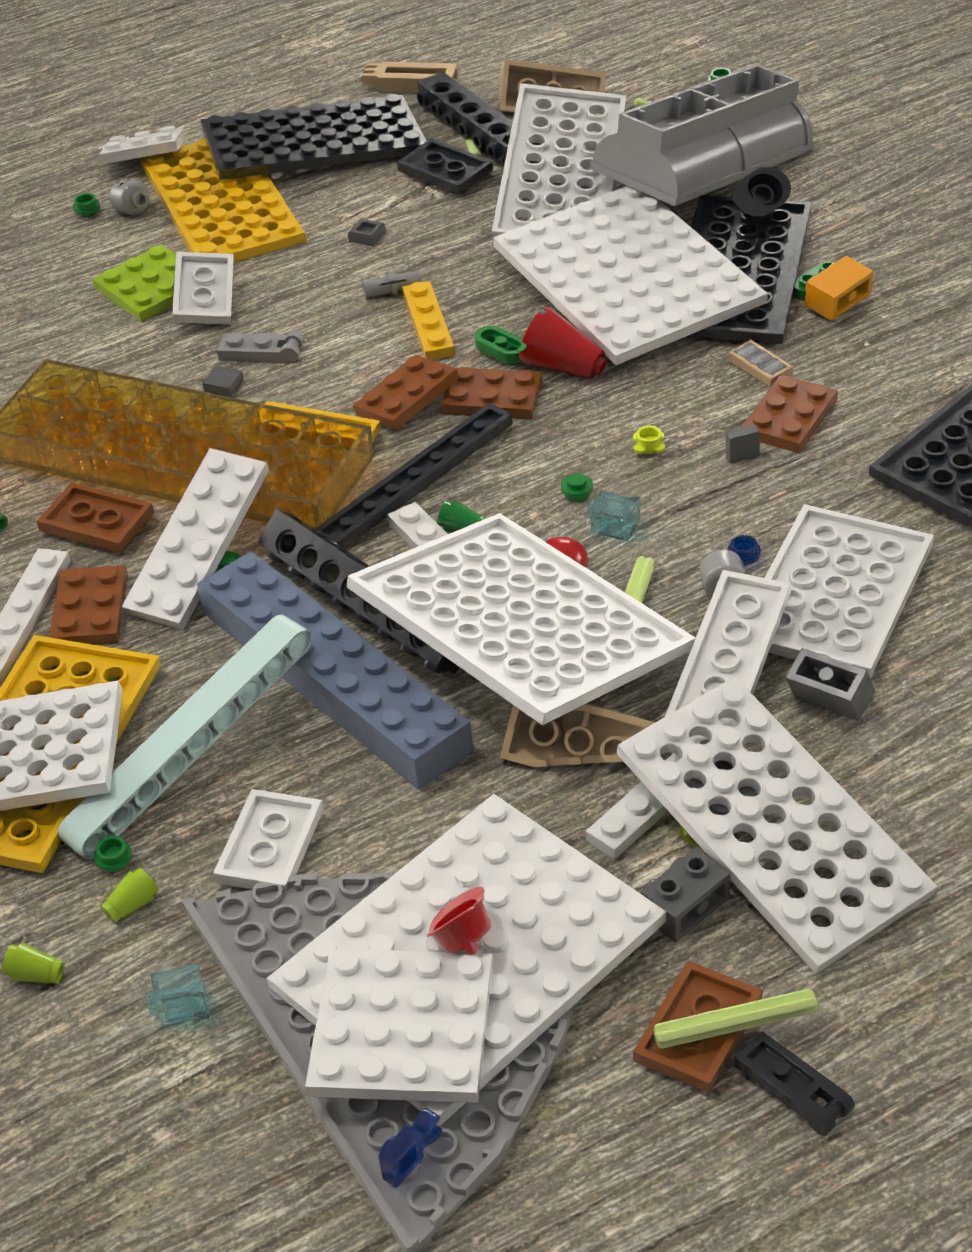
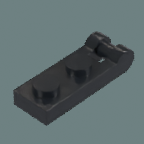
M763 1031L734 1058V1067L806 1119L811 1128L821 1136H827L835 1128V1120L839 1116L846 1117L855 1107L852 1097L846 1091ZM819 1097L827 1102L823 1108L815 1102Z

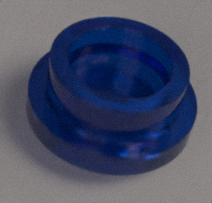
M748 535L736 536L727 547V550L733 551L740 556L744 566L757 562L761 556V548L756 539Z

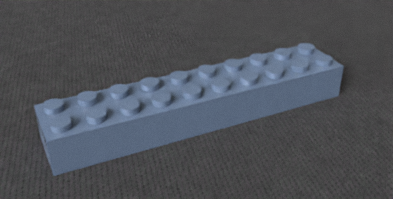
M252 551L197 583L203 613L243 646L272 618L280 614L287 616L312 633V642L309 649L282 678L416 789H421L474 752L471 722Z

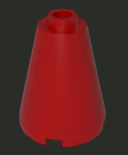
M545 306L543 308L544 314L538 312L535 315L522 340V343L527 346L525 353L519 351L520 361L529 365L590 379L595 375H601L607 364V359L604 358L605 352L553 309Z

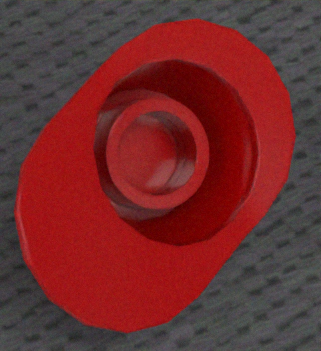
M475 887L469 889L449 902L434 917L429 933L426 936H432L448 953L452 954L465 950L470 955L475 954L481 947L480 939L491 928L490 919L482 902L485 893L484 888Z

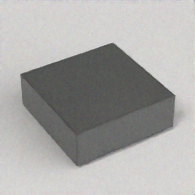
M361 218L348 232V239L350 242L374 246L385 234V224Z
M215 366L202 383L204 392L231 397L244 380L243 372L241 370Z
M756 424L726 432V459L729 463L759 456L760 430Z

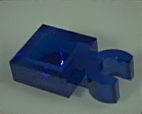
M427 1107L424 1108L416 1117L412 1127L406 1124L396 1136H391L385 1141L378 1155L382 1179L397 1188L424 1158V1148L434 1143L442 1133V1128L435 1125L440 1120L438 1114Z

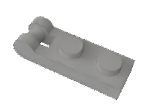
M290 331L287 335L224 333L217 349L218 359L294 362L298 358L299 349L302 346L304 337L298 331Z

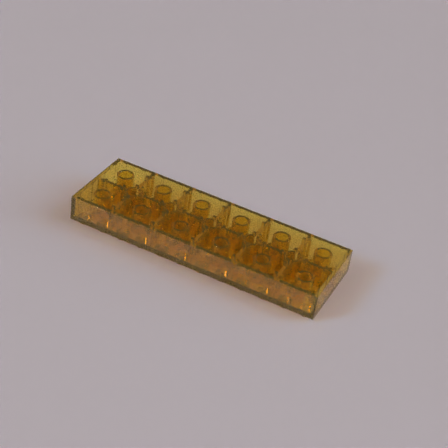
M45 359L0 409V462L178 503L181 501L209 448L266 462L269 472L244 517L265 523L269 522L277 508L297 516L313 528L318 527L336 514L375 457L370 426Z

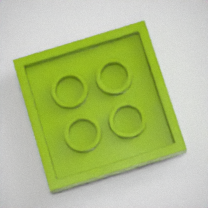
M162 244L154 246L149 251L130 258L125 263L113 269H108L101 275L93 278L94 288L142 322L173 306L176 254Z

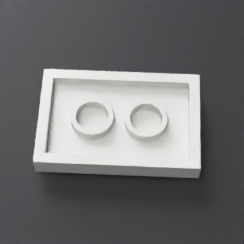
M168 126L160 129L159 133L150 134V131H141L135 133V137L126 139L124 135L114 136L105 144L99 153L102 165L178 151L185 140L183 128L175 129V126Z
M176 252L173 322L231 325L234 254Z
M251 789L213 872L215 883L252 889L256 883L268 882L280 884L283 890H287L288 878L297 874L323 813L322 800Z

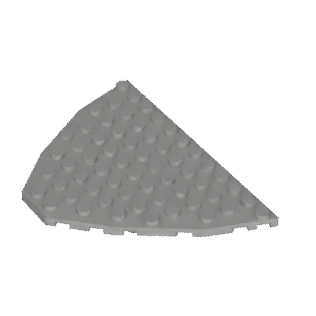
M344 873L340 878L319 879L318 874H298L289 876L287 890H283L280 884L260 882L256 883L252 890L231 894L230 889L215 892V898L195 901V897H190L182 900L186 915L404 1252H417L419 1249L426 1247L430 1243L433 1234L502 1163L565 1044L575 1005L479 1090L478 1103L466 1102L441 1126L436 1125L407 1100L307 1097L305 1084L316 1026L272 991L268 986L267 977L395 873Z

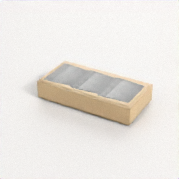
M752 340L729 352V361L770 388L780 374L784 376L793 375L792 365Z

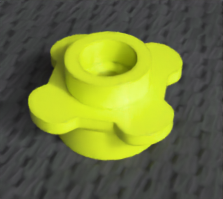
M655 426L639 428L633 435V440L636 441L634 451L639 454L663 452L665 450V444L662 443L664 433Z

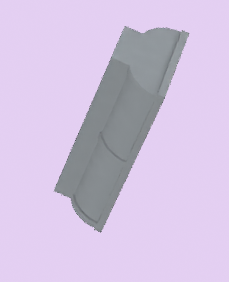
M756 64L619 114L617 133L611 134L600 141L595 149L590 169L670 205L677 206L741 180L760 167H772L813 150L814 142L809 116L803 106L797 101L799 80Z

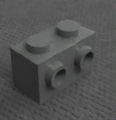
M805 648L800 650L786 676V680L796 699L856 721L861 719L875 693L867 670Z
M694 848L684 857L677 858L666 872L657 879L650 880L641 891V895L666 911V922L658 930L675 943L730 898V872L697 848Z

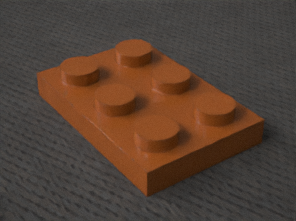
M414 355L407 359L395 372L386 376L374 389L365 393L353 405L357 416L380 420L381 425L398 430L460 379L457 368Z
M454 367L457 368L460 379L445 390L441 402L442 414L471 416L488 403H491L512 414V418H533L542 385V372Z
M780 374L741 428L756 424L760 430L761 443L800 454L837 401L838 390Z
M71 482L37 520V525L41 532L121 553L152 517L154 509L152 503Z
M126 565L60 570L49 637L92 645L119 643L123 616L122 605L125 601L128 579Z
M687 961L635 1047L633 1061L710 1093L746 1029L662 1049L656 1043L654 1026L662 1022L763 999V990Z

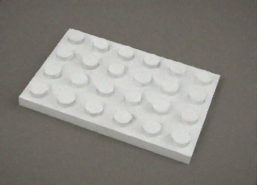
M804 504L765 576L767 579L791 583V593L769 653L796 659L800 650L805 648L816 653L825 654L833 659L859 666L867 670L871 678L933 546L934 535Z

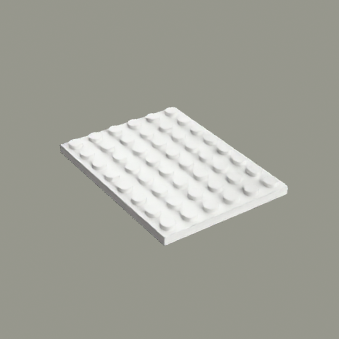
M630 186L605 193L595 199L582 202L569 209L558 211L553 215L532 221L527 225L493 237L494 248L587 338L600 347L615 365L767 303V292L659 199Z
M500 513L348 575L347 579L348 589L541 725L690 652L696 639Z
M493 794L268 976L267 981L272 991L316 1026L329 949L446 952L432 936H426L429 933L432 920L442 908L462 893L475 887H483L485 893L482 902L490 919L491 928L480 939L481 947L476 953H492L493 970L480 1089H482L666 922V911ZM407 1100L438 1126H441L466 1103Z

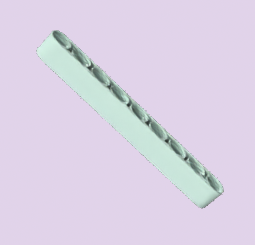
M280 614L272 618L113 771L110 793L87 796L61 822L58 828L59 839L83 858L93 859L99 841L109 836H119L307 652L312 642V633L285 615Z

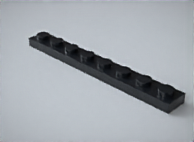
M488 403L315 529L341 547H347L385 519L387 514L396 511L513 424L512 414Z

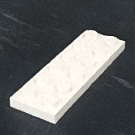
M209 448L125 599L122 608L126 614L184 630L200 600L197 583L212 575L217 569L269 472L266 462Z
M727 570L722 571L665 717L734 676L753 695L789 599L791 583ZM722 718L719 720L724 726L735 727L738 725L732 718ZM694 735L690 737V739L694 743H700L703 740H707V738L702 735Z

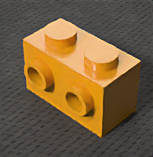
M847 255L807 281L805 287V306L833 321L871 295L874 271Z

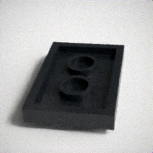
M431 138L399 160L397 167L398 172L460 195L493 171V161Z

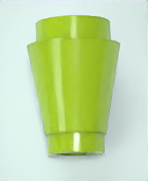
M139 867L134 872L129 871L100 907L112 922L117 923L120 919L125 918L155 900L153 895L159 891V888L153 879Z
M23 942L19 946L11 944L3 959L2 974L10 976L11 981L59 984L63 976L65 962Z

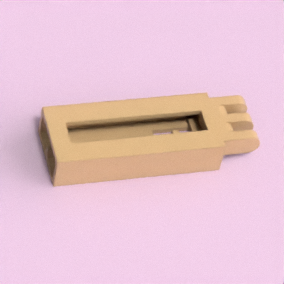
M418 62L368 63L361 76V82L365 85H377L378 92L418 93L417 81L440 72L446 73L457 81V64Z

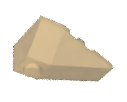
M505 59L500 71L499 111L515 113L520 83L604 93L606 73Z
M586 703L541 725L513 705L500 758L532 767L623 762L616 754L618 744L656 722Z

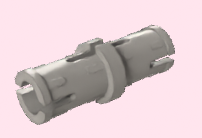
M419 270L397 275L388 273L387 277L368 281L364 280L362 285L365 298L368 299L390 293L391 296H395L398 292L403 291L402 286L422 282Z

